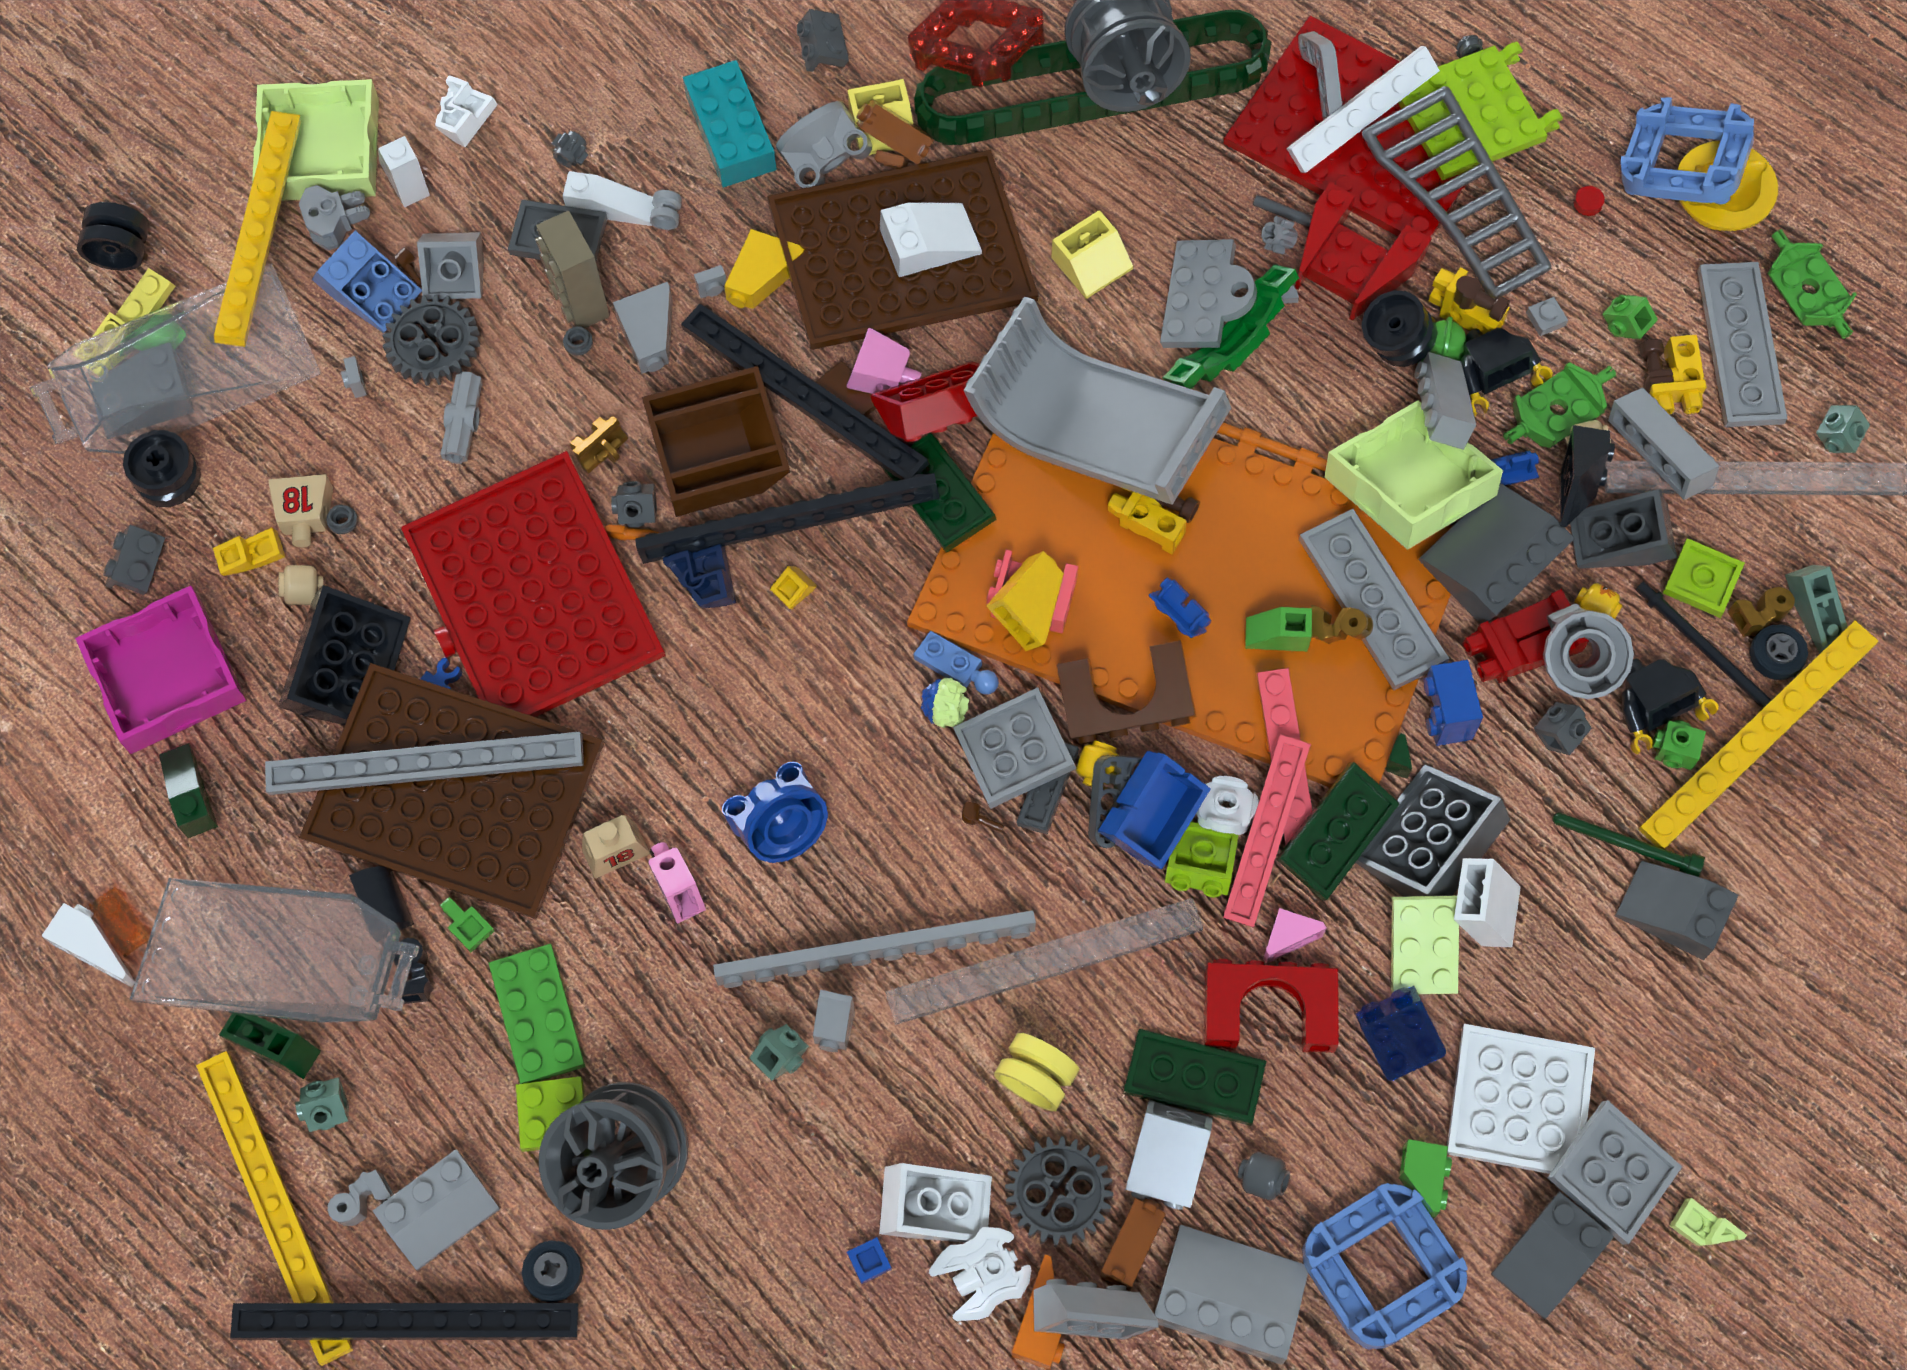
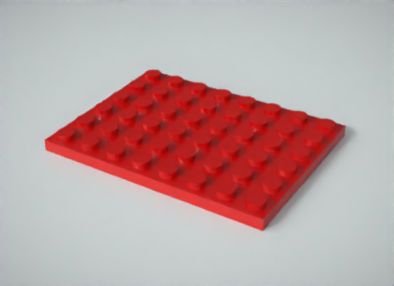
M1309 16L1224 137L1223 144L1319 195H1322L1328 184L1332 182L1355 195L1351 212L1396 236H1399L1407 224L1432 238L1441 223L1409 189L1376 161L1362 136L1363 130L1306 173L1300 172L1286 149L1324 120L1321 109L1317 68L1302 58L1298 44L1299 34L1315 31L1333 43L1337 56L1342 106L1400 62ZM1398 103L1367 127L1401 110ZM1405 120L1376 137L1385 151L1411 137L1415 132L1409 121ZM1422 144L1396 157L1393 161L1403 170L1408 171L1430 158ZM1434 169L1419 177L1416 181L1429 192L1459 175L1442 181L1438 172ZM1466 185L1437 200L1447 213Z
M567 451L401 527L478 699L537 717L666 656Z

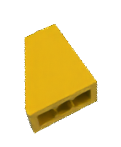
M753 229L750 230L724 285L726 300L733 306L754 309L789 279L787 264L779 238ZM787 241L793 262L804 252V249L800 245Z
M1045 551L1028 557L986 605L1025 651L1042 646L1046 642L1064 575L1055 560L1048 556Z

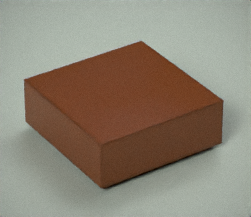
M877 150L875 156L878 164L895 169L907 167L909 162L904 156Z

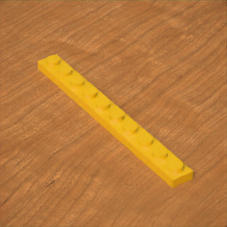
M271 111L214 332L215 343L246 346L301 124L300 115Z
M1855 620L1639 828V831L1656 847L1666 849L1871 651L1879 641Z
M225 1051L196 1065L293 1302L334 1303L230 1053ZM309 1340L317 1361L321 1366L353 1351L350 1340Z

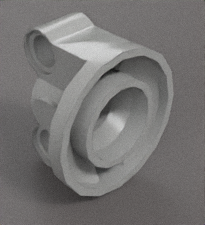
M835 101L815 109L801 118L780 137L776 143V148L787 165L794 171L796 183L801 188L824 184V175L839 167L850 156L855 159L866 158L871 153L872 143L858 129L844 103ZM855 138H863L862 148L858 151H852L851 142ZM809 171H815V181L811 184H804L805 174Z
M1577 603L1547 615L1551 632L1546 638L1543 658L1546 672L1555 686L1573 697L1593 699L1606 696L1622 685L1631 671L1634 652L1631 637L1620 622L1606 613L1584 610ZM1579 638H1586L1592 645L1591 657L1582 664L1572 663L1569 657L1571 645Z

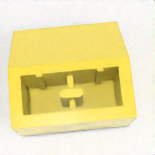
M904 79L847 90L849 112L856 125L859 120L856 117L864 103L869 104L871 99L913 124ZM861 130L872 143V150L869 155L876 154L877 150L884 152L894 150ZM856 138L860 150L863 146V138Z
M1100 210L1052 240L1051 258L1085 299H1088L1133 270L1132 262L1118 231Z

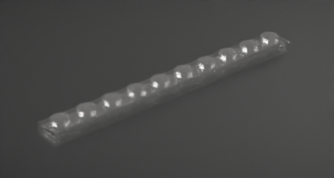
M1606 461L1604 469H1607L1608 472L1605 493H1645L1659 489L1661 494H1678L1647 461ZM1716 461L1720 467L1713 486L1698 493L1907 496V463Z
M1193 898L885 991L894 1024L897 1025L1203 931V925Z

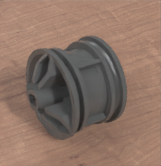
M1077 0L1067 15L1064 26L1067 46L1080 64L1082 83L1087 95L1100 107L1117 112L1145 109L1168 97L1185 78L1190 65V48L1183 33L1173 23L1172 8L1169 0Z
M617 1082L602 1086L587 1095L579 1104L561 1113L545 1132L539 1151V1173L543 1187L556 1208L566 1217L580 1225L600 1230L627 1226L642 1217L655 1202L667 1195L679 1182L688 1159L687 1132L675 1107L663 1095L650 1087L632 1082ZM615 1120L620 1121L619 1130L616 1135L615 1130L617 1127L615 1126ZM612 1176L614 1179L612 1182V1185H614V1189L609 1187L610 1178Z

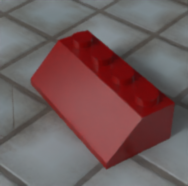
M971 361L871 394V401L892 435L902 438L906 442L917 441L922 438L921 435L943 432L947 430L949 425L955 423L966 424L971 422L973 417L977 416L963 390L966 387L967 381L974 375L980 364Z

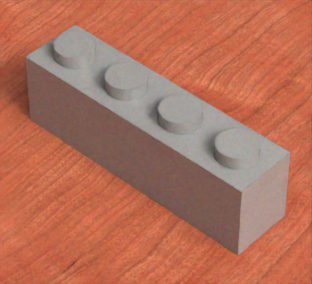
M1428 352L1424 361L1418 363L1414 377L1418 383V394L1422 402L1421 410L1424 411V424L1427 427L1429 439L1464 450L1476 427V421L1462 363L1455 359Z
M1643 387L1614 400L1608 421L1683 500L1713 486L1720 466Z

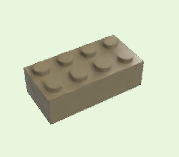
M568 210L537 224L539 237L535 238V241L541 252L539 254L546 268L544 272L550 283L548 285L555 300L559 299L562 305L561 310L568 323L573 321L575 326L586 328L610 317L595 257L570 211Z

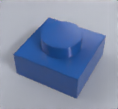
M877 1237L847 1251V1255L861 1285L892 1270Z

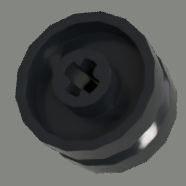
M111 202L90 204L84 210L82 230L79 234L76 250L83 259L101 268L118 271L136 269L142 264L145 250L144 243L147 239L150 224L144 215L128 206Z
M1393 290L1381 294L1370 303L1364 312L1361 324L1364 338L1381 359L1392 366L1407 367L1424 359L1427 353L1434 347L1438 334L1436 321L1419 299L1407 291Z
M152 430L143 433L130 443L124 453L123 468L126 477L146 503L156 507H173L189 499L199 486L201 472L198 462L187 444L175 433L168 430Z

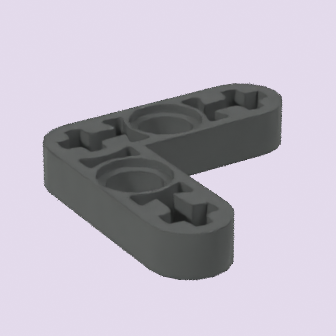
M1105 755L1098 758L1095 762L1088 836L1094 845L1103 848H1112L1116 845L1105 836L1104 838L1100 837L1098 832L1104 821L1100 819V815L1107 816L1111 808L1104 810L1101 807V799L1106 793H1110L1113 797L1112 807L1119 808L1120 804L1116 800L1132 776L1134 765L1140 763L1143 757ZM1106 767H1115L1114 773H1105ZM1103 783L1114 784V789L1103 787Z

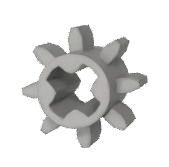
M1278 216L1274 217V222L1266 223L1261 233V238L1266 243L1264 248L1284 255L1285 249L1293 248L1298 237L1297 231L1293 228L1295 223Z

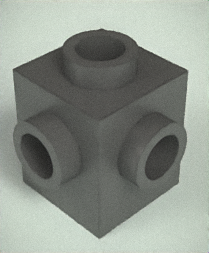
M629 481L618 486L616 496L611 498L612 513L618 514L619 524H627L628 527H640L645 523H655L657 516L655 484H641L638 481Z
M1555 702L1534 727L1547 750L1571 755L1592 729L1585 718V712L1579 706Z

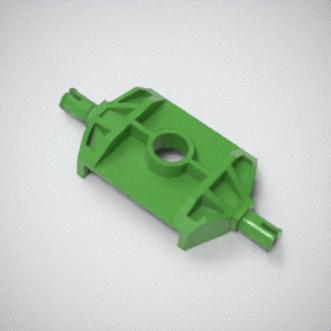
M1569 362L1565 365L1563 371L1522 397L1517 395L1513 401V413L1518 424L1503 434L1505 441L1509 439L1507 443L1512 444L1524 436L1525 438L1529 437L1542 447L1551 448L1565 437L1571 435L1570 430L1573 425L1592 421L1605 412L1607 403L1602 384L1616 377L1615 370H1612L1611 366H1607L1595 375ZM1550 406H1562L1565 409V414H1554Z

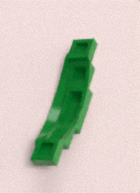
M1273 265L1262 277L1255 281L1257 297L1252 308L1242 317L1228 321L1223 327L1220 348H1201L1189 356L1179 358L1175 365L1162 377L1163 380L1191 389L1200 379L1211 382L1223 369L1234 372L1240 367L1242 362L1270 335L1267 324L1285 306L1281 296L1299 279L1296 269Z

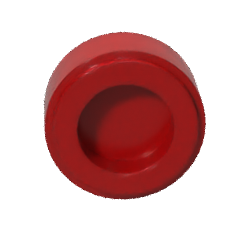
M1584 186L1576 193L1574 207L1582 215H1596L1603 207L1605 201L1604 194L1597 187Z
M442 626L433 630L445 657L448 658L455 655L457 651L446 627Z

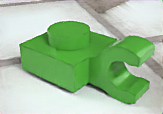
M450 897L440 904L442 910L454 921L448 927L449 931L470 953L495 931L472 906L464 912Z

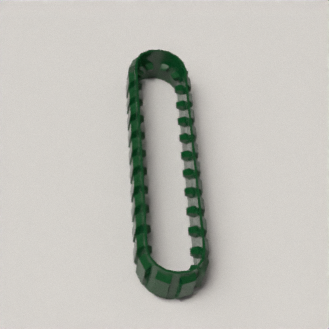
M1223 10L1173 20V23L1185 36L1189 47L1218 41H1236L1249 47L1252 50V56L1250 59L1238 63L1187 72L1181 84L1168 97L1141 110L1235 93L1260 81L1261 73L1266 72L1272 43L1267 39L1268 30L1253 15L1241 10ZM1066 40L939 65L926 73L923 82L917 84L914 97L918 125L935 141L946 145H964L1136 111L1117 112L1105 109L1094 103L1086 92L958 116H948L936 112L930 107L933 105L936 97L946 93L1081 68L1077 59L1070 52Z

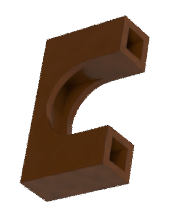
M1181 640L1149 646L1156 679L1155 692L1146 707L1129 715L1112 713L1100 703L1095 690L1091 663L1088 658L1057 664L1070 739H1078L1079 744H1086L1098 741L1097 735L1109 733L1110 738L1127 736L1128 729L1140 727V731L1143 733L1158 730L1160 723L1170 721L1172 727L1190 724V718L1196 717Z

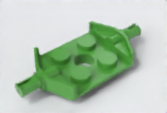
M1782 229L1779 232L1776 231L1771 237L1781 250L1768 275L1802 325H1828L1829 328L1834 326L1842 339L1849 337L1853 330L1848 326L1843 315L1856 297V292L1851 296L1821 255L1820 250L1823 247L1821 243L1793 244ZM1802 285L1813 286L1816 293H1806Z

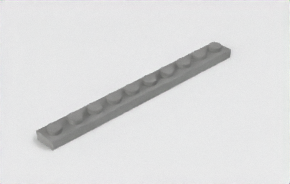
M581 732L265 761L266 793L276 795L584 766L583 737Z
M1032 910L714 964V974L718 986L724 985L725 988H734L741 986L743 981L756 979V982H769L774 980L777 975L788 974L789 977H798L807 974V970L820 968V971L823 972L838 969L839 965L852 963L853 966H863L871 963V959L884 957V960L892 961L902 958L903 954L916 952V955H927L933 953L936 948L947 947L949 950H956L966 947V943L979 941L980 944H991L997 942L998 938L1011 936L1012 939H1021L1028 937L1030 932H1035L1036 921L1034 911Z

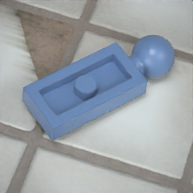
M932 631L927 634L913 654L914 660L945 678H953V680L960 682L966 688L971 681L974 682L976 690L981 694H992L998 688L999 680L993 671H979L982 667V660Z

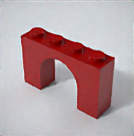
M1229 959L1213 960V963H1207L1205 970L1204 1045L1214 1048L1237 1049L1240 1041L1241 1001L1248 993L1257 988L1275 987L1290 994L1301 1010L1302 1052L1335 1053L1339 1045L1338 968H1330V965L1325 963L1311 964L1310 967H1297V963L1280 962L1278 966L1265 965V962L1259 960L1246 961L1245 964H1232V961Z

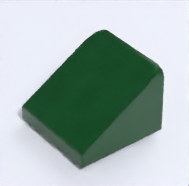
M1401 733L1400 735L1398 734L1385 769L1387 772L1407 779L1412 770L1406 736Z

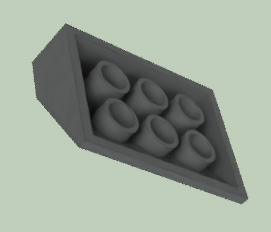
M1500 483L1497 496L1464 515L1418 560L1481 624L1486 621L1489 622L1505 608L1575 538L1565 527L1560 526V522L1554 516Z
M1424 764L1397 799L1400 803L1355 863L1403 897L1453 896L1459 888L1463 858L1481 859L1509 823L1510 817L1502 798Z

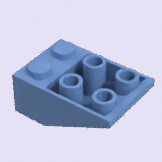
M354 231L312 278L334 300L382 333L387 331L386 323H394L391 316L392 313L401 315L400 306L403 305L407 308L410 305V300H415L422 292L421 288L357 231Z

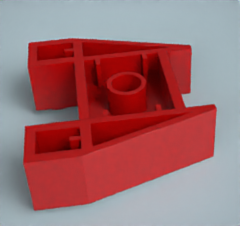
M1330 182L1315 203L1298 272L1299 279L1296 281L1295 288L1299 290L1307 278L1353 304L1349 317L1353 321L1364 313L1370 303L1377 297L1395 290L1413 276L1426 256L1432 238L1406 224L1389 251L1343 226L1351 213L1355 195Z

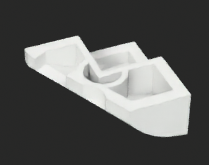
M449 75L446 79V83L449 86L447 96L441 99V111L437 115L435 126L452 141L466 147L498 104L493 97L473 90L468 82Z

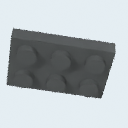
M521 200L508 247L509 254L541 260L539 255L541 252L535 241V238L539 237L536 225L569 210L592 251L595 261H597L608 219L607 214L600 211Z

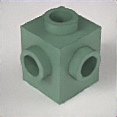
M1831 405L1816 434L1829 452L1855 453L1865 437L1870 424L1857 405Z
M785 1024L776 1030L768 1029L759 1038V1044L749 1059L773 1081L786 1072L789 1074L794 1073L804 1062L801 1057L809 1046L800 1038L796 1031Z
M339 1077L327 1081H313L300 1088V1101L295 1103L296 1112L300 1121L305 1120L309 1132L319 1129L328 1130L337 1124L348 1121L349 1103Z

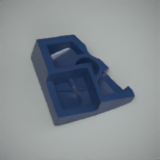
M721 544L694 553L685 550L663 558L664 564L671 569L681 585L691 593L692 598L700 607L715 608L736 603L726 550Z

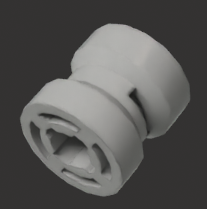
M670 190L655 192L652 201L655 208L651 211L650 223L662 230L677 228L680 218L677 212L681 208L682 197Z

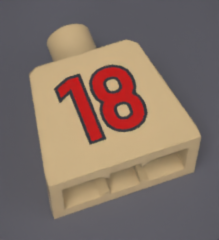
M327 475L269 479L275 518L280 530L285 535H292V544L294 546H310L311 533L323 532L327 529L326 519L330 511L333 495V486Z
M621 815L608 822H604L583 833L582 852L595 879L650 854L638 826L626 815Z

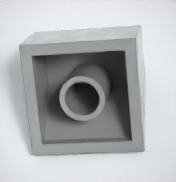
M481 232L422 234L417 242L422 296L425 295L427 300L433 299L434 295H437L438 299H445L447 296L450 299L482 298L484 257Z

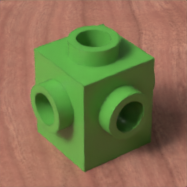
M1619 295L1602 314L1608 324L1609 331L1614 337L1641 339L1658 320L1647 298L1640 296Z
M1668 721L1663 730L1658 729L1656 731L1652 746L1657 748L1655 760L1662 761L1665 766L1670 768L1682 767L1692 770L1700 759L1706 731L1693 728L1684 721Z

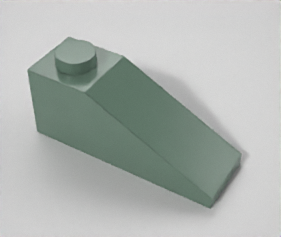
M1810 565L1788 573L1785 577L1789 590L1795 598L1794 606L1820 654L1848 626L1831 567Z

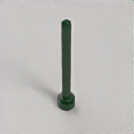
M1555 813L1552 817V821L1556 825L1678 867L1679 872L1699 877L1705 862L1704 856L1695 853L1691 855L1685 853L1682 856L1563 813Z

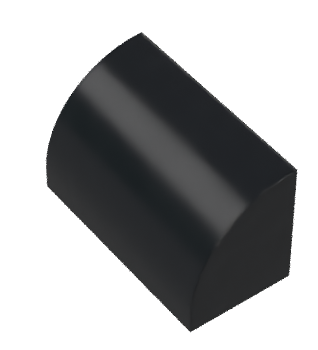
M376 866L349 875L369 927L378 940L414 925L392 870L384 866Z

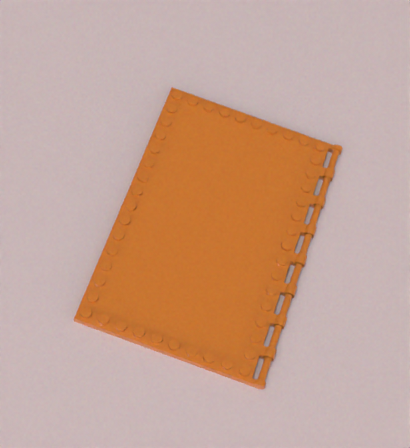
M1223 422L1217 433L1239 440L1237 446L1213 438L1188 478L1178 497L1183 500L1192 497L1200 501V505L1190 523L1186 522L1185 535L1173 555L1162 550V545L1145 536L1134 533L1129 528L1127 530L1121 527L1120 518L1108 511V503L1113 494L1117 493L1129 499L1132 494L1131 492L1119 486L1034 458L1009 445L996 434H992L971 480V484L993 511L997 520L947 553L942 547L940 548L908 618V627L926 634L932 631L955 645L1060 684L1057 664L1088 658L1091 663L1098 699L1133 713L1146 707L1155 692L1156 679L1149 646L1181 640L1196 717L1190 718V724L1173 728L1270 765L1271 757L1257 673L1289 668L1300 740L1311 744L1305 762L1307 779L1331 787L1347 765L1355 762L1378 784L1380 783L1419 678L1393 690L1362 639H1356L1347 635L1346 640L1334 641L1331 644L1312 637L1307 652L1245 649L1246 617L1279 607L1311 608V605L1328 611L1332 615L1331 625H1333L1342 608L1300 543L1299 536L1326 521L1354 509L1429 628L1436 635L1451 593L1418 559L1454 525L1449 524L1407 550L1327 479L1311 474L1313 468L1324 472L1326 470L1327 460L1318 457L1319 453L1302 447L1299 450L1263 437L1261 432L1247 427L1241 429ZM1258 447L1294 460L1296 463L1292 467L1255 452ZM1166 506L1163 507L1164 509L1179 516L1178 511L1168 508ZM1006 550L1012 551V561L1023 563L1028 557L1045 551L1048 556L1055 560L1063 573L1066 563L1078 566L1077 582L1063 633L1049 630L1046 642L1042 646L1029 651H1025L997 618L991 617V611L986 607L990 587L996 588L998 578L994 577L998 559H1004ZM1166 578H1169L1171 581L1175 579L1190 594L1183 603L1187 606L1192 599H1195L1209 613L1211 623L1205 628L1207 632L1193 638L1184 635L1178 630L1176 623L1167 614L1157 609L1155 602L1148 595L1161 590L1160 584ZM1170 721V722L1162 723V724H1165V725H1167V726L1172 727L1171 721Z

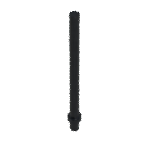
M1645 581L1635 589L1648 601L1647 605L1651 609L1654 607L1762 709L1771 701L1759 687L1663 599L1664 595L1660 591L1656 593Z

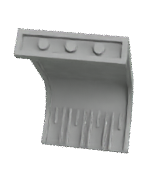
M1024 297L1019 306L1014 309L1010 320L1004 329L999 332L995 343L989 352L984 355L980 366L967 381L966 387L963 390L979 419L999 438L1021 452L1173 505L1231 410L1225 390L1214 387L1210 395L1080 353L1053 333L1044 321L1035 300Z

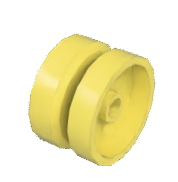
M1017 1033L1009 1047V1052L1013 1058L1001 1060L994 1072L995 1078L1008 1090L1027 1102L1048 1111H1057L1065 1097V1093L1060 1086H1071L1080 1068L1072 1059L1054 1046L1032 1035Z

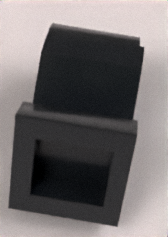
M414 938L403 939L395 947L393 960L399 972L412 977V979L405 982L399 981L393 987L391 997L397 1005L428 1002L430 993L434 988L429 978V972L425 967L428 960L427 953L418 940Z

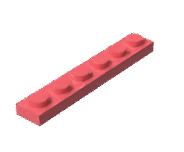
M1289 668L1257 673L1271 762L1280 735L1301 741ZM1305 765L1283 833L1285 846L1312 812Z
M1283 735L1279 736L1224 912V919L1252 928L1255 926L1311 746L1309 743Z

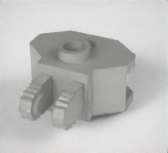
M318 185L306 188L300 199L299 207L313 243L328 251L340 247L346 232L352 230L351 225L361 222L370 216L369 208L359 206L364 203V193L353 191L352 193L339 196L338 191L331 193Z

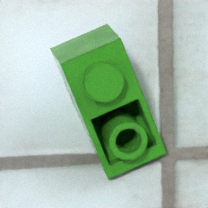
M1279 607L1246 617L1245 649L1308 651L1312 638V608Z
M1408 1139L1403 1145L1399 1179L1405 1187L1419 1192L1424 1198L1422 1200L1423 1205L1431 1217L1435 1218L1440 1213V1209L1445 1210L1448 1190L1443 1189L1444 1177H1449L1452 1157H1447L1448 1146Z

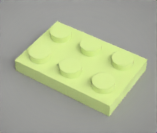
M1457 896L1392 897L1391 992L1393 995L1458 994L1459 924L1454 921Z

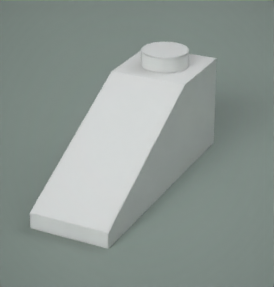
M568 172L563 192L565 206L606 212L607 220L652 226L650 215L651 211L655 208L652 204V196L598 175Z
M63 903L42 934V937L51 945L133 987L135 980L102 928L92 919L94 913L79 904L72 908Z

